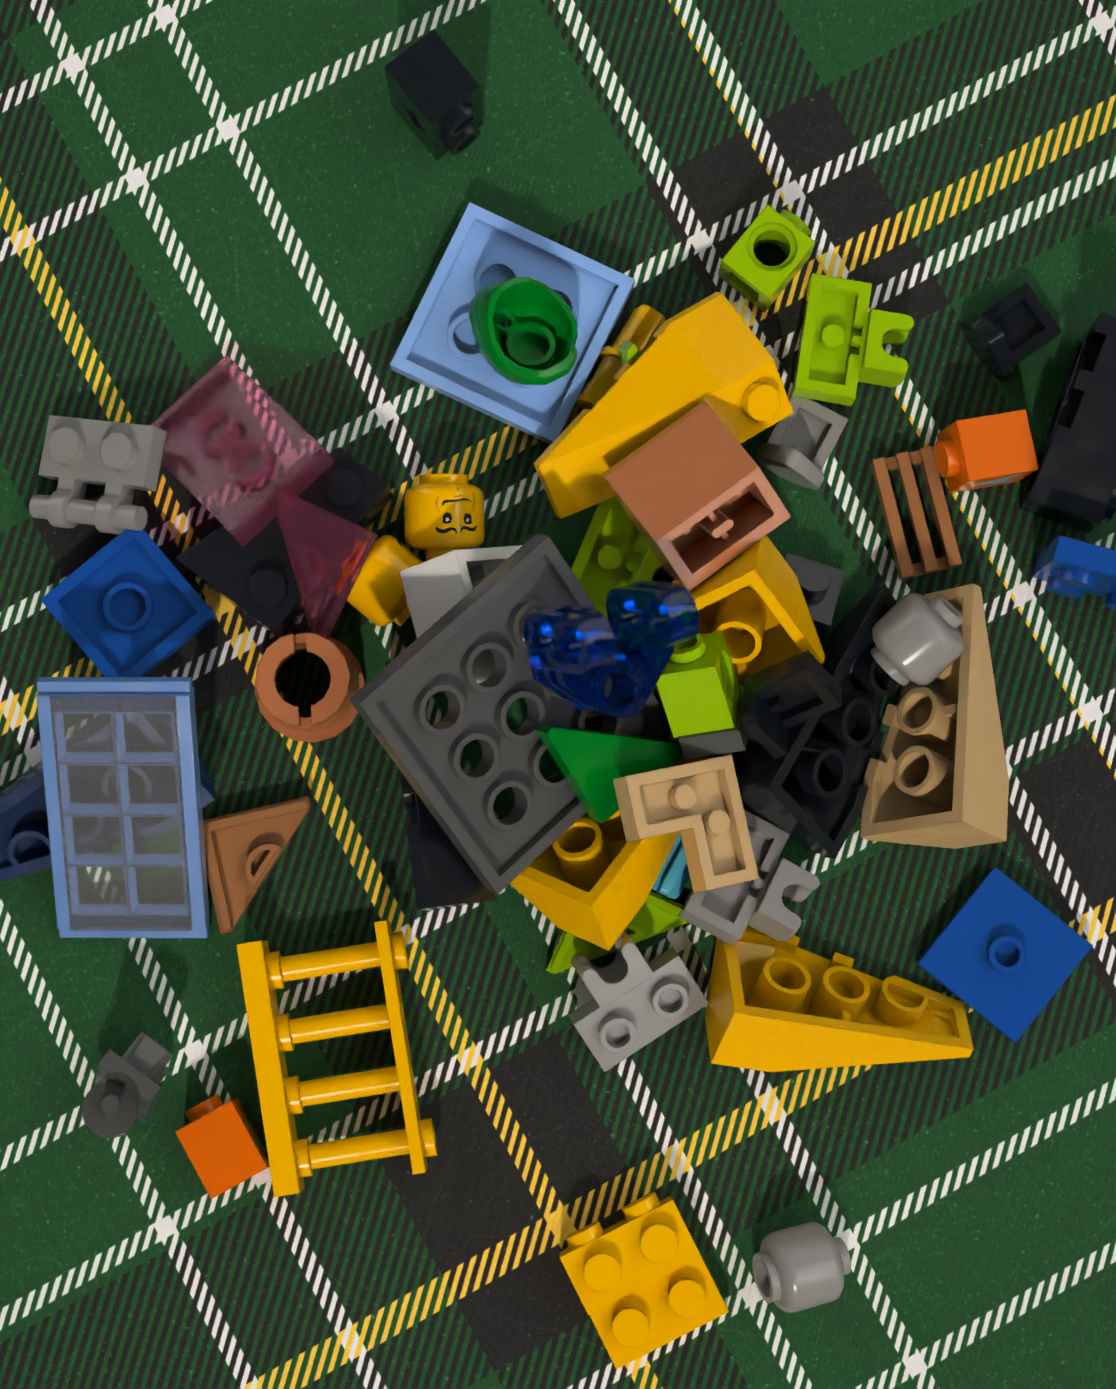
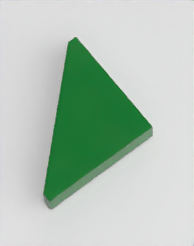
M541 724L535 729L591 820L601 824L619 810L613 779L668 768L683 755L680 743L671 740L649 739L603 731L556 727L547 724Z

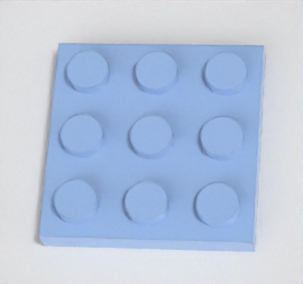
M469 202L390 363L391 370L551 445L565 430L577 405V399L584 390L599 360L600 352L605 347L634 287L635 279ZM530 277L545 284L563 299L571 309L578 329V337L575 344L578 356L574 367L567 375L547 385H522L507 380L487 363L476 345L469 319L470 303L485 285L503 282L510 278Z

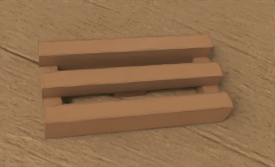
M932 446L923 447L918 451L910 453L908 451L898 453L889 458L873 459L870 466L899 580L959 567L962 561L940 475L936 468ZM919 464L943 557L935 558L912 469V466ZM894 470L899 471L922 561L911 564L888 473Z

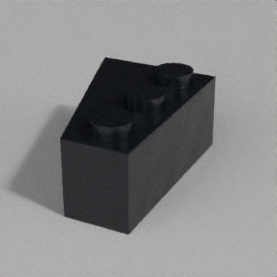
M1104 312L1099 315L1078 340L1037 456L1039 470L1031 474L1019 507L1023 511L1087 534L1096 528L1101 520L1110 522L1116 511V317Z

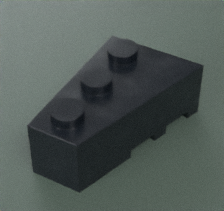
M338 447L175 558L186 570L279 639L289 633L339 568L338 565L362 538L392 499L393 495L387 482Z

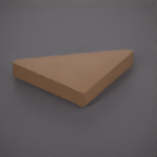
M309 796L203 820L206 869L220 934L233 932L311 809L312 804Z

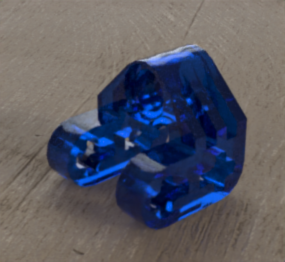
M642 580L610 590L606 599L607 618L594 608L558 605L528 614L524 622V636L533 680L580 710L616 718H629L640 712L674 652L673 645L694 639L699 630V613L690 592L678 583ZM610 676L612 688L606 698L604 686L607 678Z

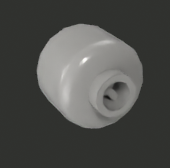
M917 593L907 594L872 628V637L876 646L870 650L871 654L883 670L899 684L906 686L910 681L918 685L930 684L963 653L965 643L957 627L964 622V619L955 607L939 594L931 601Z
M814 1221L778 1230L765 1236L761 1242L759 1253L753 1255L752 1268L754 1279L762 1298L767 1303L774 1302L779 1309L786 1313H796L838 1299L844 1288V1275L851 1272V1259L844 1241L840 1237L833 1238L824 1226Z

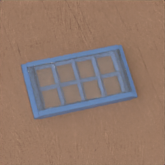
M39 677L37 680L38 694L36 699L57 929H59L60 938H208L210 933V912L192 677Z

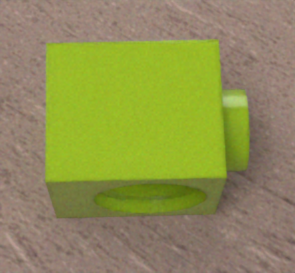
M767 204L721 260L718 276L765 313L810 259L816 243L809 237L811 230L792 212L782 210L781 213H778ZM763 243L776 244L784 251L786 260L777 266L764 265L756 258L754 249Z
M723 631L707 634L687 632L677 635L670 640H663L656 663L654 679L673 737L678 738L680 736L735 728L742 692Z

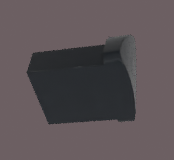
M1027 282L982 314L970 315L960 323L964 336L977 357L991 374L1001 382H1005L1014 375L1015 366L1062 333L1061 328Z

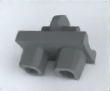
M142 1032L122 1057L109 1049L98 1063L95 1087L87 1093L83 1100L82 1118L88 1130L100 1138L114 1139L127 1133L133 1127L136 1119L145 1125L156 1111L161 1091L159 1084L168 1073L169 1068L166 1065L170 1062L172 1054Z

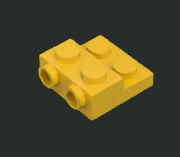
M653 1192L635 1200L621 1209L625 1219L604 1230L599 1221L584 1226L565 1238L569 1248L559 1252L560 1260L587 1314L590 1315L616 1370L729 1312L671 1195L659 1201L656 1193Z

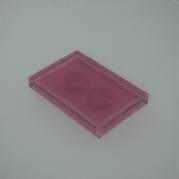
M227 355L150 425L167 431L161 460L162 465L243 547L335 462L318 441Z

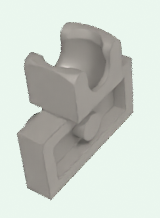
M744 810L759 879L693 893L692 888L678 917L732 946L741 939L747 925L777 941H788L800 928L801 919L797 914L785 907L782 897L789 898L795 902H802L812 891L819 887V879L814 874L784 858L778 861L790 834Z
M625 930L614 943L616 957L610 965L605 967L594 966L583 953H576L571 959V964L594 999L568 1015V1017L604 1072L709 1004L673 947L647 963Z

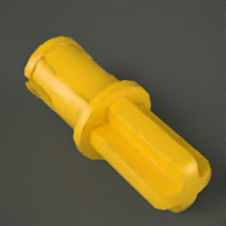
M642 304L634 309L612 347H603L600 352L602 360L593 377L577 399L576 403L580 405L579 407L582 410L592 409L616 383L613 377L622 368V356L618 352V347L624 340L634 343L642 353L655 341L652 335L666 321L661 313L648 305Z

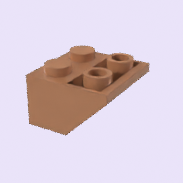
M704 401L602 474V477L665 571L688 591L791 517L760 467Z

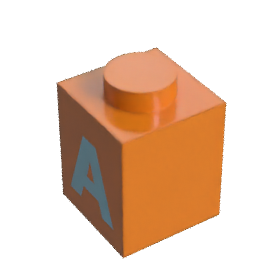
M1026 409L957 420L937 434L938 441L934 448L935 464L940 476L946 477L949 494L1015 483L1039 470Z
M217 1094L184 1112L190 1124L175 1131L211 1199L269 1167L267 1150L239 1098L223 1105Z

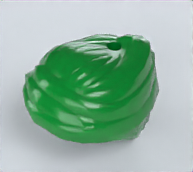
M530 277L510 278L503 282L485 285L472 299L469 319L476 345L487 363L498 374L511 382L522 385H547L567 375L574 367L578 356L575 348L578 337L577 322L569 306L556 292L545 284Z

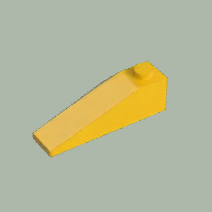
M715 292L666 320L652 335L655 341L633 365L626 363L613 377L616 383L592 409H583L533 463L558 518L563 519L615 497L602 474L702 401L710 406L739 443L745 442L794 413L774 359L723 293Z
M767 535L690 591L674 580L608 626L657 700L661 699L654 679V672L661 642L663 640H670L682 633L697 632L707 634L723 631L739 686H743V678L807 650L810 651L820 664L824 663L825 654L797 575ZM568 657L560 659L552 672V680L559 689L565 687L572 677L573 667ZM598 704L592 707L585 718L604 715L602 706Z
M672 733L664 739L679 743L678 738H674ZM682 755L669 767L712 759L714 757L701 756L685 759L684 755ZM620 810L603 824L591 820L586 812L510 884L559 929L609 951L645 903L680 835V831L626 842Z
M747 925L741 939L734 946L716 937L707 998L709 1004L706 1005L705 1012L710 1061L712 1064L766 1072L968 1058L974 1050L964 1003L895 975L887 977L884 981L853 969L854 959L837 952L834 953L831 960L797 947L800 937L795 935L788 941H777Z

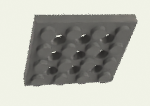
M537 533L349 698V701L483 886L496 894H499L586 813V810L559 767L552 775L546 778L542 777L539 762L547 748L535 729L541 724H547L556 727L585 730L584 721L587 713L592 707L600 704L604 711L603 726L599 731L664 740L672 733L665 711L550 537ZM535 608L540 616V628L534 638L524 642L519 633V623L526 611ZM490 649L495 660L494 670L487 680L477 683L472 671L474 660L479 653ZM568 657L573 667L572 677L565 687L557 690L552 681V672L560 659ZM444 691L448 698V711L440 722L430 725L425 714L427 702L435 693ZM523 698L528 708L527 718L520 728L511 731L506 722L508 708L515 700ZM477 739L482 747L481 760L475 769L464 773L460 766V754L467 743ZM511 787L515 794L514 807L506 817L497 819L493 810L495 798L503 789Z

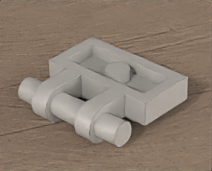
M49 415L38 475L51 480H58L57 490L51 496L42 494L32 496L29 503L31 516L33 518L46 519L53 527L74 528L79 523L95 525L96 529L102 533L121 534L125 529L142 531L146 526L148 515L145 507L132 505L134 490L156 492L167 431L150 425ZM87 484L105 486L104 496L98 501L85 500Z

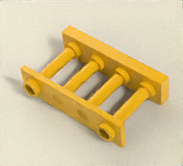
M388 920L374 922L377 942L281 957L279 951L270 952L268 941L261 940L236 944L274 1197L300 1193L305 1189L304 1177L313 1176V1169L410 1154L412 1173L414 1175L426 1173L428 1169L427 1157L438 1155L432 1118L421 1120L399 982L398 970L408 968L403 931L392 933L391 923ZM381 966L386 1004L290 1019L289 1013L279 1015L275 990L285 988V982ZM384 1029L391 1030L396 1066L301 1082L299 1076L288 1077L285 1052L294 1051V1044ZM400 1091L406 1129L309 1144L308 1138L298 1140L294 1115L304 1113L305 1106Z

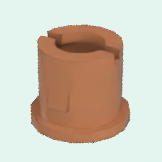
M305 632L282 636L266 648L257 664L255 695L261 714L274 730L293 741L317 743L338 736L353 724L358 712L349 701V698L366 683L360 662L345 644L326 634ZM308 652L324 660L328 665L331 680L330 688L324 698L311 705V717L304 718L300 717L298 706L287 703L279 695L275 681L284 663L295 655Z

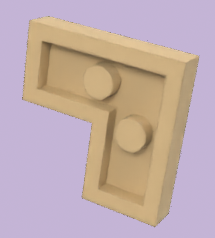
M732 754L613 779L626 842L680 831L693 893L759 879Z

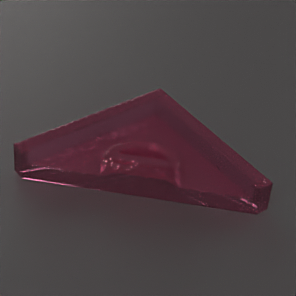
M275 486L271 496L310 630L328 639L378 535Z

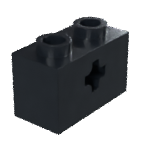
M434 29L384 67L393 108L435 160H438L448 151L452 155L464 151L479 137L481 131L478 128L483 125L480 85Z

